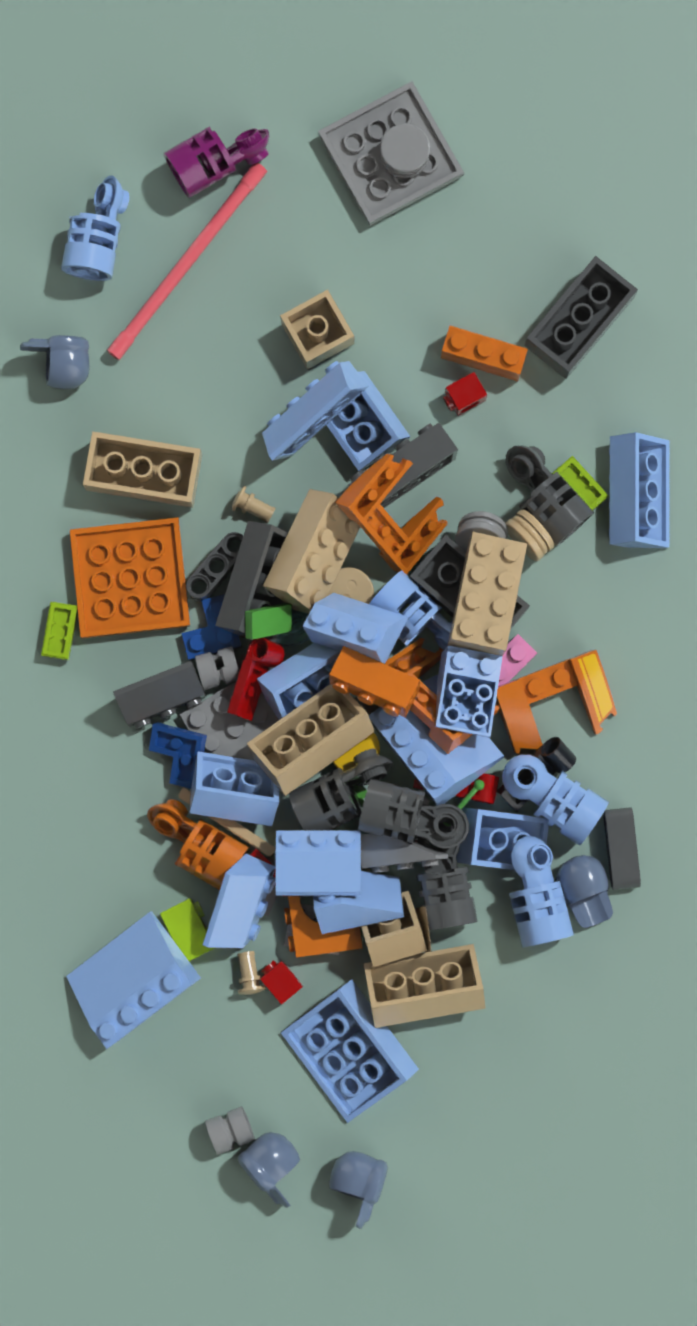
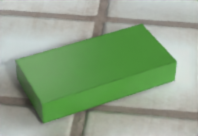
M282 603L245 611L246 639L254 640L292 631V604Z

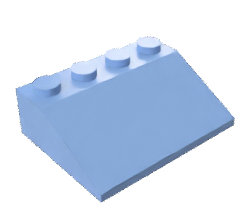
M435 675L423 681V683L437 695L438 675ZM379 707L369 715L373 727L437 806L445 804L504 758V755L489 737L478 735L470 736L461 745L447 754L428 736L431 729L410 710L406 718L400 715L398 717L391 716L382 707Z
M152 911L66 976L90 1027L106 1049L120 1041L201 979Z
M352 979L281 1032L347 1123L405 1083L419 1070L387 1026L375 1028L371 1004Z

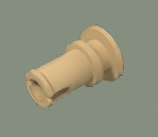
M242 487L233 501L232 510L234 511L236 507L243 509L242 513L248 512L268 524L276 508L255 498L253 493L251 495L245 492L247 487Z
M255 951L237 954L241 973L239 984L243 986V989L238 990V994L252 995L266 989L265 986H259L261 976L257 973Z

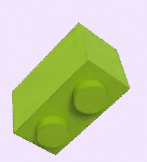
M189 898L160 913L172 939L189 962L215 949L203 946L208 927L206 928L202 917L206 915L199 901L193 902L192 898Z

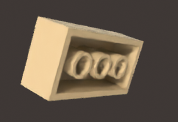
M92 431L83 486L86 491L193 508L202 452L199 448Z
M309 489L263 584V587L284 603L292 604V609L295 611L309 614L317 601L328 596L360 529L357 522L350 520L335 503L339 498L333 493Z
M472 532L468 542L448 640L449 646L500 656L504 655L507 649L527 543Z
M329 684L249 741L247 745L255 762L286 796L374 733L375 730L368 713L350 693L342 694L333 689L332 685Z
M474 944L419 953L373 967L372 962L363 963L375 1028L486 1009L484 988Z

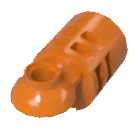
M170 799L166 803L152 806L147 812L150 824L160 834L178 839L184 843L179 852L181 855L175 862V865L220 891L225 873L247 853L249 847L202 819L198 823L186 817L188 815L187 808L177 800Z

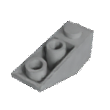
M372 833L361 835L362 868H372L373 873L387 872L391 865H397V870L414 868L413 863L421 862L422 867L439 865V859L448 858V854L416 840L413 843H409L405 840L393 839L385 835L380 836Z

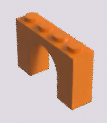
M283 896L288 897L289 908H284L286 925L292 924L293 935L288 936L290 953H296V958L362 949L360 927L322 934L319 923L310 919L304 912L300 896Z

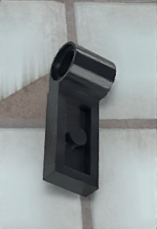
M559 737L550 738L532 754V756L537 757L545 765L547 772L552 776L556 772H567L576 762L574 753ZM522 769L518 773V780L523 785H529L533 780V774L528 769ZM504 784L496 791L516 812L528 801L513 797L505 789Z

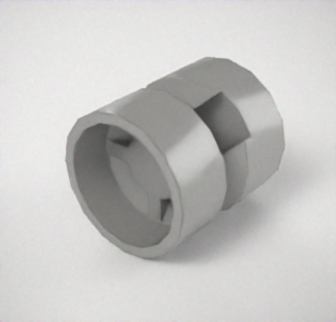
M232 646L217 650L216 655L208 652L195 656L204 690L219 687L222 681L226 684L237 682L239 668Z
M242 1106L228 1111L224 1119L219 1115L205 1121L210 1139L218 1155L233 1149L234 1143L242 1146L255 1140L250 1122Z

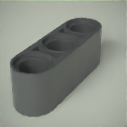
M238 532L228 533L189 577L186 588L192 599L202 602L201 600L208 599L233 571L238 552H230L227 547L229 542L233 540L242 542V534ZM217 560L222 561L225 564L222 572L213 573L210 571L211 563ZM198 581L205 582L207 584L206 591L202 594H195L192 591L194 583Z
M631 807L605 810L603 819L612 890L639 888L641 886L633 810Z

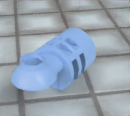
M113 175L106 177L95 191L94 205L96 214L80 213V215L70 216V228L67 231L68 240L65 244L61 267L62 271L69 275L94 281L112 279L116 258L115 250L118 246V233L121 228L120 223L116 221L117 213H124L129 203V192L122 189L120 182Z
M402 570L369 603L370 605L407 616L408 620L398 637L406 646L426 627L435 634V641L441 649L445 650L448 646L452 621H447L439 613L442 607L436 604ZM407 603L410 604L402 614L399 613Z
M532 755L513 757L503 770L505 789L515 798L531 800L537 804L538 807L533 815L537 818L540 816L548 820L547 824L551 827L553 825L559 827L561 834L579 846L585 841L609 804L607 800L589 788L585 790L580 787L581 783L577 780L573 782L568 779L567 774L563 771L555 778L547 772L545 765ZM522 769H528L533 774V780L529 785H523L518 780V773Z
M525 836L519 839L513 847L511 857L516 873L522 878L524 890L511 892L509 896L522 948L573 936L574 933L560 881L554 882L551 870L553 860L551 849L543 840L534 836Z

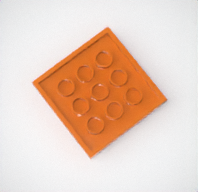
M178 517L70 529L80 636L82 639L190 627Z

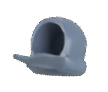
M56 335L49 339L31 338L28 342L21 343V351L46 352L47 386L58 389H74L83 384L88 378L90 369L89 341L85 338Z
M580 855L563 863L557 871L555 882L560 881L566 905L571 908L579 925L588 928L610 919L613 915V910L607 893L609 889L608 878L601 862L592 856Z
M274 1132L265 1133L258 1137L245 1151L240 1153L238 1163L262 1191H266L276 1204H281L285 1208L291 1206L275 1184L300 1161L299 1154L294 1145L284 1135Z
M350 1151L336 1160L331 1171L329 1188L363 1200L356 1223V1228L362 1229L364 1224L370 1219L374 1204L380 1198L388 1165L385 1161L367 1154Z

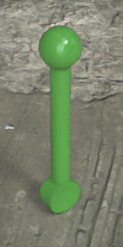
M480 779L476 780L472 790L457 807L462 810L475 793L484 788V782ZM444 823L445 826H451L449 823Z

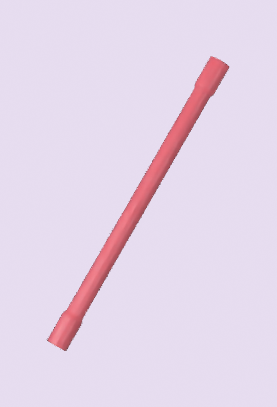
M255 163L250 167L236 189L125 330L109 346L107 352L115 359L120 360L133 344L136 336L235 210L266 175L267 170L261 164Z

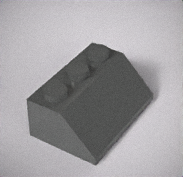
M191 661L113 691L129 727L135 726L136 729L151 724L150 719L160 715L161 719L170 717L177 713V708L186 705L187 709L202 703L201 699L206 697L195 666Z

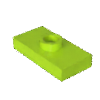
M573 455L552 473L558 472L592 510L609 497Z
M50 601L41 656L62 660L70 659L78 613L76 605Z

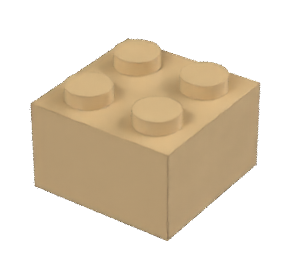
M328 289L280 315L281 324L307 370L354 344V334Z
M409 891L402 893L403 918L361 926L373 967L427 951Z

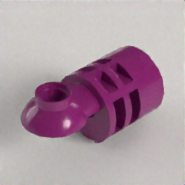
M209 126L164 152L163 155L179 186L186 196L191 198L225 176L235 172V165L241 161L246 160L248 165H252L266 158L269 154L266 149L269 141L268 129H249L235 138V143L226 149L215 131L212 132ZM197 155H198V157H199L201 163L203 164L204 168L201 166L199 160L197 159V157H196Z

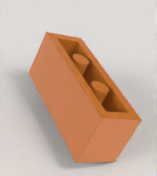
M450 325L442 348L441 359L518 382L528 349Z
M343 646L329 674L330 684L336 691L342 694L349 692L358 696L357 698L364 704H376L382 707L387 714L395 717L400 715L406 718L420 690V679Z

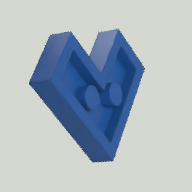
M225 594L201 600L208 627L182 633L189 661L194 660L195 656L210 652L213 655L219 649L231 646L233 649L242 647L238 635L215 626Z
M159 722L153 724L149 751L173 757L170 784L189 789L192 788L197 752L205 751L207 735Z

